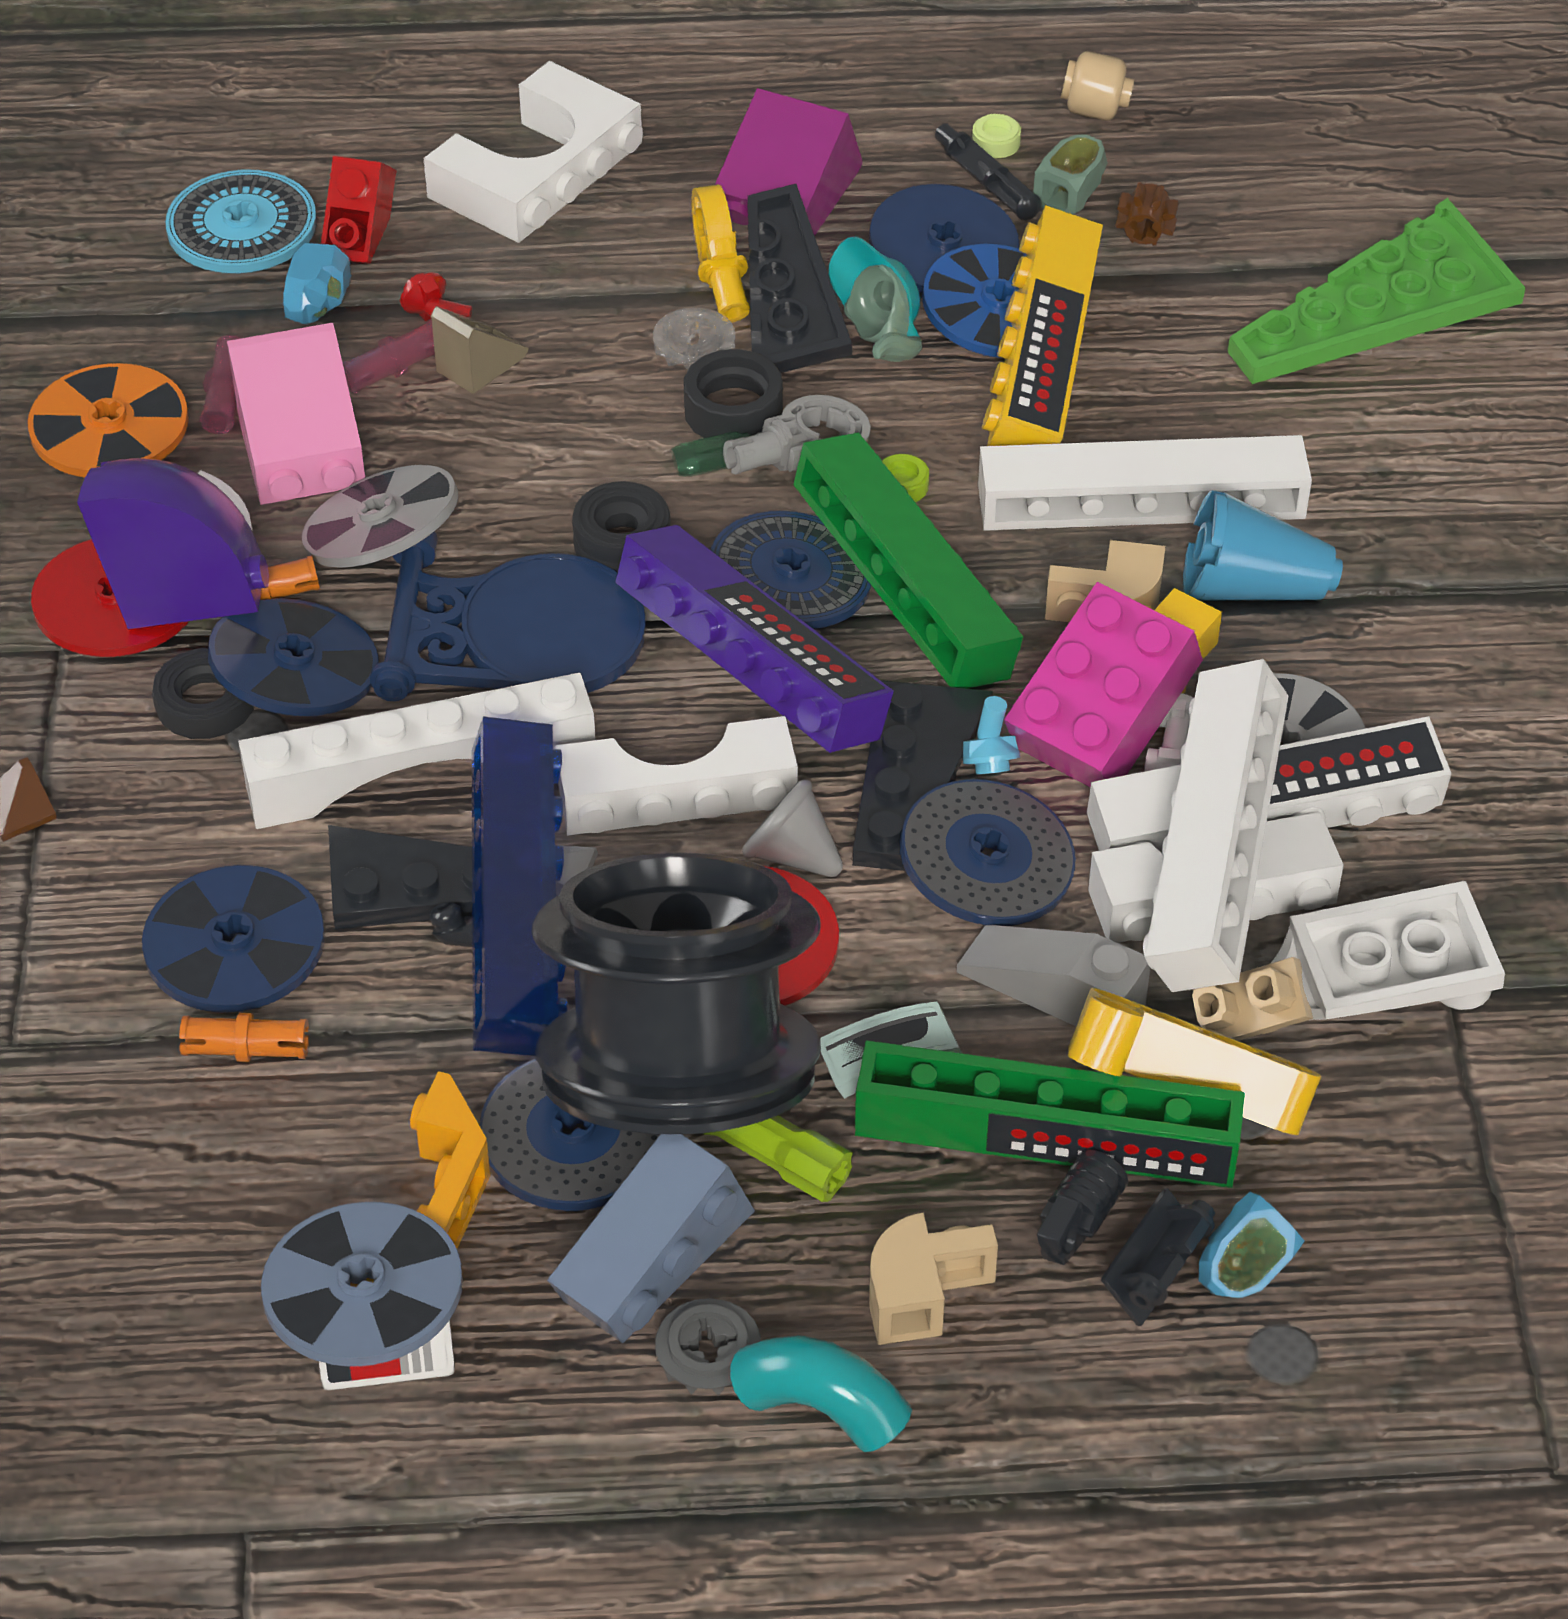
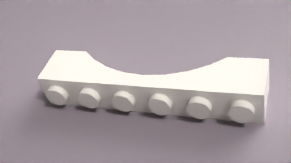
M575 673L239 740L238 742L256 829L314 818L335 800L357 787L391 772L424 763L453 759H491L520 764L538 771L557 768L555 745L594 741L595 725L594 712L581 673Z

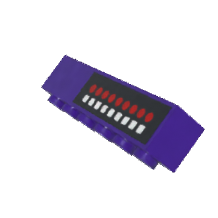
M678 525L626 535L616 584L781 715L785 716L786 719L829 753L880 740L894 692L891 688Z

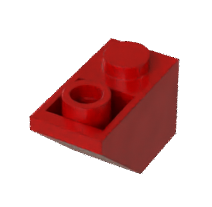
M333 156L321 244L336 245L349 257V261L370 264L390 220L397 170L382 162Z

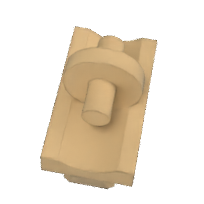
M1295 957L1241 972L1239 982L1192 989L1193 1003L1200 1027L1237 1041L1260 1034L1271 1033L1280 1028L1313 1019L1311 1007L1303 988L1300 959Z

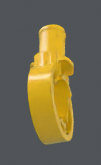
M721 185L693 188L691 210L698 258L701 263L697 270L699 278L713 289L718 318L723 322L740 321L750 312L749 303L746 300L741 278L748 269V265L743 255L737 256L736 233L732 231L731 218L724 191Z

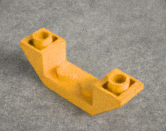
M438 1071L428 1094L420 1093L416 1098L410 1118L411 1129L417 1131L420 1157L439 1162L434 1181V1195L429 1205H420L417 1212L424 1214L441 1226L457 1249L491 1176L487 1138L453 1078L448 1073ZM371 1278L365 1280L374 1283V1280ZM352 1282L350 1283V1285L353 1287H357L359 1285L354 1284Z

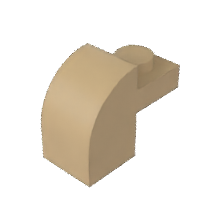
M1110 540L1106 571L1050 565L1045 620L1070 622L1096 582L1155 610L1159 606L1165 546Z
M918 1213L897 1221L880 1236L871 1256L869 1294L870 1313L878 1345L942 1336L945 1300L942 1290L995 1283L998 1243L993 1224L977 1227L954 1226L943 1232L928 1234L924 1214Z

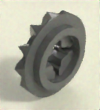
M713 1298L689 1301L671 1311L660 1324L655 1339L656 1361L660 1362L668 1382L676 1380L684 1384L691 1395L697 1389H712L719 1396L726 1386L732 1384L730 1365L735 1353L742 1347L761 1342L760 1332L753 1318L744 1309L731 1302ZM701 1331H706L708 1339L712 1340L714 1347H718L717 1358H715L713 1363H709V1359L705 1360L702 1351H698L699 1341L702 1340Z

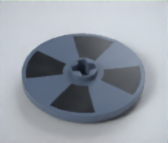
M359 1202L336 1206L302 1221L277 1243L269 1255L262 1274L261 1295L264 1311L269 1324L278 1337L290 1348L310 1359L339 1366H367L388 1362L422 1347L433 1339L449 1322L457 1308L462 1292L461 1261L449 1235L436 1222L420 1212L401 1205L383 1202ZM371 1278L374 1280V1283L365 1280ZM352 1282L354 1284L359 1285L357 1287H353L350 1285V1283Z

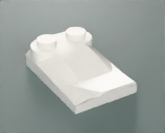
M1466 881L1290 916V926L1285 941L1277 956L1271 962L1274 963L1291 957L1300 959L1303 988L1313 1015L1311 1020L1346 1017L1440 1001L1446 1006L1458 1010L1473 1009L1483 1005L1490 998L1492 990L1502 989L1505 977L1503 967Z

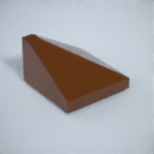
M28 757L17 761L0 778V838L3 842L57 819L56 812Z

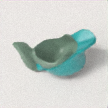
M853 236L845 239L835 250L829 264L830 282L844 305L845 315L854 323L860 338L875 343L871 351L873 358L892 362L913 359L922 350V340L914 326L920 309L919 290L914 278L901 262L884 256L862 238Z

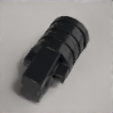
M1084 1150L1079 1153L1041 1213L1040 1217L1043 1224L1037 1233V1239L1042 1249L1040 1252L1043 1259L1065 1265L1087 1237L1092 1238L1098 1232L1103 1221L1110 1213L1111 1208L1128 1185V1176L1125 1170L1112 1157L1096 1150Z

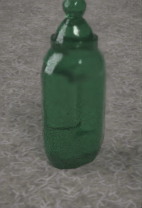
M728 432L678 444L671 448L672 459L678 476L692 477L727 469L728 467L723 455L725 442L753 435Z

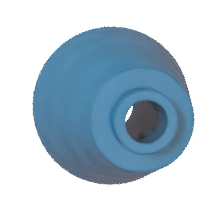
M1209 491L1203 499L1194 525L1201 527L1196 542H1189L1183 572L1184 593L1197 600H1322L1328 590L1335 591L1342 575L1343 561L1336 558L1334 546L1225 492Z

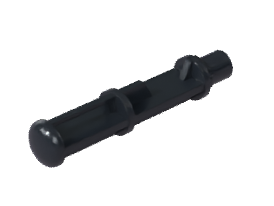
M944 123L937 128L935 138L945 147L946 155L955 160L979 181L988 192L996 196L1020 220H1030L1039 213L1042 206L1040 196L1026 187L1004 165H1001L973 141L966 132H957L948 123Z

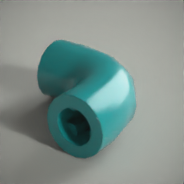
M802 1335L771 1338L740 1348L735 1353L730 1365V1379L734 1392L739 1400L749 1409L763 1411L782 1404L794 1403L813 1407L826 1414L838 1424L863 1452L875 1451L892 1441L904 1429L912 1414L911 1405L886 1377L864 1358L833 1342Z

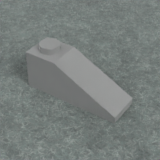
M985 925L957 964V973L1077 1026L1091 988L1104 990L1145 1005L1150 967L1146 962L1144 954L1095 933Z

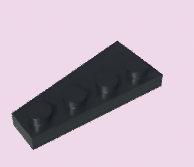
M797 184L747 195L752 352L759 353L771 360L781 373L851 356L852 342Z

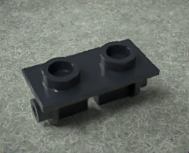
M1168 1188L1163 1189L1100 1279L1137 1326L1143 1325L1155 1306L1162 1305L1168 1297V1287L1202 1237L1209 1236L1214 1230L1215 1223L1213 1218L1215 1211L1205 1201L1194 1200L1192 1204L1181 1205Z

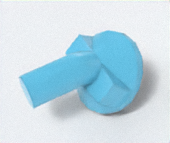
M990 696L985 699L977 731L978 739L963 742V764H975L976 774L1009 771V760L1020 758L1015 735H1000L1007 703L998 696Z

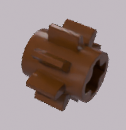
M1138 182L1133 195L1126 192L1121 193L1117 206L1119 213L1115 226L1120 229L1125 228V233L1130 242L1143 245L1152 244L1155 246L1162 233L1169 236L1174 234L1179 201L1169 199V195L1164 189L1165 186Z

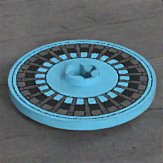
M234 170L203 178L184 189L171 203L167 211L165 223L170 245L187 262L214 272L247 273L271 268L291 259L293 254L304 243H309L312 239L317 225V217L312 197L304 187L294 180L269 171Z

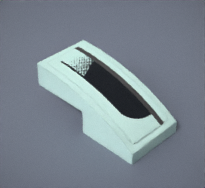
M937 1001L880 1013L852 1023L820 1038L822 1056L836 1088L844 1099L856 1093L866 1040L962 1053L943 1010Z

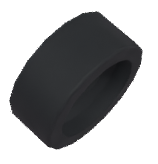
M729 349L704 355L690 365L683 379L685 420L696 434L708 441L725 444L728 440L756 435L763 432L764 420L782 415V374L771 360L759 353L742 349ZM728 388L750 390L761 396L756 401L735 406L714 403L706 398L713 392Z

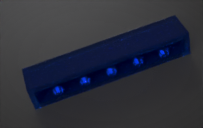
M483 716L471 750L473 1051L536 1056L535 1048L539 1035L551 1022L568 1011L567 999L558 997V982L561 983L563 981L566 966L546 955L536 945L531 932L532 921L535 915L544 905L558 896L556 895V881H560L563 872L564 847L555 845V832L559 831L562 822L563 799L562 797L554 796V784L558 783L561 773L562 751L561 749L553 748V724Z

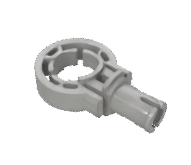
M828 395L804 396L790 402L784 408L782 415L764 420L763 432L745 438L726 441L723 447L724 460L728 469H731L732 474H740L765 465H774L780 471H796L803 443L822 439L819 438V433L810 430L808 427H817L820 425V421H827L826 427L839 431L841 436L859 432L868 443L870 422L860 408L844 399Z

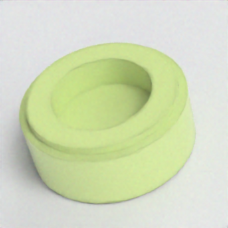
M989 114L979 118L974 123L972 140L993 158H1005L1013 155L1020 148L1021 126L1015 119L1007 115Z

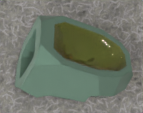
M1086 134L1074 135L1061 140L1044 157L1035 172L1033 193L1040 196L1042 209L1046 205L1075 214L1084 208L1087 199L1101 183L1102 175L1107 166V158L1102 141Z

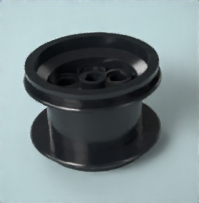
M700 853L640 855L602 863L573 876L562 887L560 895L553 898L538 911L531 927L532 937L536 945L555 961L574 969L575 1008L565 1012L551 1022L542 1031L536 1042V1059L542 1069L543 1089L549 1099L565 1112L584 1121L617 1130L648 1134H697L735 1129L773 1118L797 1105L810 1093L814 1086L815 1063L821 1052V1039L818 1031L806 1018L779 1003V965L803 953L819 936L821 923L816 909L802 896L793 892L789 883L775 871L750 861L728 856Z

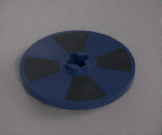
M295 599L260 600L258 612L222 617L214 626L208 645V660L211 670L217 680L229 692L244 702L260 709L291 716L326 715L344 710L358 703L370 692L372 688L370 683L371 670L375 665L379 664L377 649L372 639L356 622L329 607Z
M224 866L193 875L171 888L162 896L146 920L142 935V949L146 967L153 981L174 1000L204 1011L240 1012L256 1009L275 1002L291 993L308 978L316 967L323 951L325 939L324 923L321 910L313 895L292 877L260 866ZM234 934H241V935H236V937L234 938L233 942H225V941L231 940V939L233 938Z

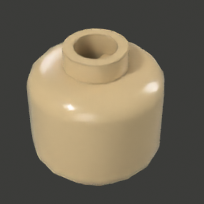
M1085 51L1079 55L1077 61L1069 60L1061 98L1068 100V109L1074 114L1109 121L1116 115L1118 106L1128 108L1134 79L1125 77L1126 64L1122 59Z

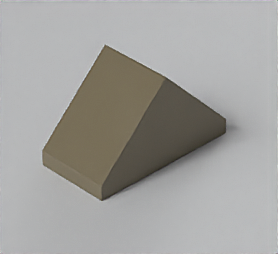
M437 306L431 315L436 371L472 394H475L525 358L529 350L525 345L489 324Z

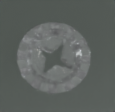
M706 308L679 309L665 315L656 324L653 330L655 353L665 357L668 366L682 363L688 371L690 365L704 355L719 350L735 349V329L728 318L716 311ZM695 333H699L700 340L698 343L689 344L691 339L695 337Z

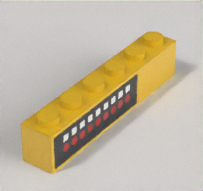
M1046 205L1038 223L1029 222L1027 224L1019 247V251L1027 255L1020 258L1012 281V286L1020 289L1019 292H1013L1005 315V321L1011 322L1012 327H1006L997 356L1005 358L1004 363L999 362L990 386V392L997 394V400L991 399L982 424V429L990 431L987 446L1061 443L1101 238L1102 224Z

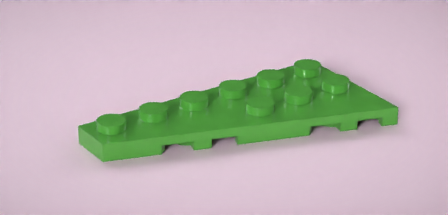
M1446 198L1436 205L1434 214L1424 220L1418 217L1405 225L1404 233L1391 241L1380 240L1330 272L1327 282L1316 289L1308 286L1297 293L1295 302L1282 311L1272 309L1231 335L1228 353L1249 381L1255 384L1522 304L1526 287L1453 203Z

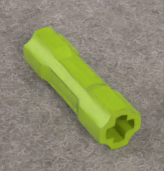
M778 1115L740 1128L703 1133L705 1135L718 1136L778 1171L783 1180L821 1202L831 1201L835 1193L845 1184L852 1168L851 1157L853 1152L814 1130L801 1129Z

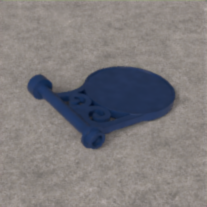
M433 532L414 546L393 555L394 560L400 564L385 660L375 665L371 670L370 683L378 697L386 701L396 702L403 700L407 694L411 693L415 683L500 689L581 673L587 693L593 692L620 678L637 660L645 639L644 607L642 603L616 584L618 574L616 571L594 560L575 555L549 553L525 556L506 562L488 573L466 578H445L423 573L422 568L428 567L435 560L438 538L436 533ZM418 591L427 594L426 605L428 612L416 606ZM444 604L452 605L453 608L444 612ZM461 622H462V631H461L458 627H456V626H458ZM441 642L453 646L452 649L441 650ZM425 646H428V658L431 663H428L419 655ZM468 653L477 668L456 666L463 662Z

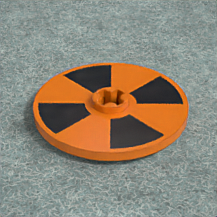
M109 363L76 370L59 378L45 388L34 401L29 412L28 431L34 450L47 464L64 473L86 477L91 468L101 467V462L131 458L163 460L182 441L188 427L189 417L185 397L177 384L170 378L156 370L140 365Z

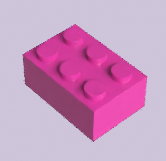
M1096 582L1004 718L1009 734L1016 737L1018 749L1090 788L1091 782L1127 775L1203 661L1195 631Z

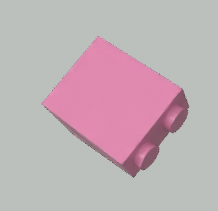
M333 323L227 341L239 422L260 505L340 491L364 479L362 447Z

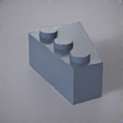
M661 1134L547 1281L565 1303L621 1343H624L635 1331L642 1329L650 1321L655 1311L755 1210L728 1165L682 1134Z

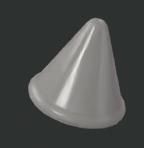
M807 779L799 781L751 835L742 849V853L746 858L755 857L827 877H835L843 869L842 859L812 792V783Z

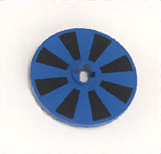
M975 244L954 249L938 258L929 268L922 289L924 310L931 323L946 338L967 350L986 356L1002 358L997 356L998 348L1006 327H1012L1011 322L1005 321L1007 307L1013 292H1019L1020 289L1012 286V281L1020 258L1022 256L1026 257L1027 254L1020 252L1018 248L1006 245Z

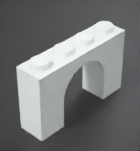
M549 61L519 84L521 124L564 144V146L552 153L539 157L514 158L500 155L458 134H454L424 158L427 198L520 243L534 230L542 227L550 217L566 204L574 201L582 191L598 178L603 177L609 169L625 156L638 148L642 143L643 137L640 103Z

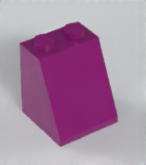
M757 88L715 185H721L724 191L731 221L740 225H748L747 195L796 183L815 236L859 172L863 163L849 114Z

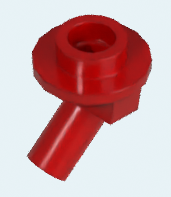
M420 273L413 276L407 281L401 294V307L407 313L419 314L424 321L431 319L436 306L469 318L472 315V306L443 300L447 285L445 279L439 273Z

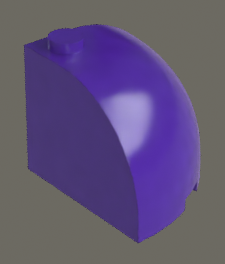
M131 458L101 462V467L91 468L88 471L81 486L77 503L128 629L259 611L261 589L267 588L269 585V571L266 559L261 554L256 538L240 510L214 483L184 466L157 459Z

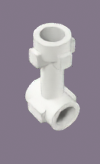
M1181 693L1160 724V727H1165L1162 747H1159V749L1148 748L1144 772L1182 764L1181 747L1186 743L1191 719L1189 707L1193 697Z

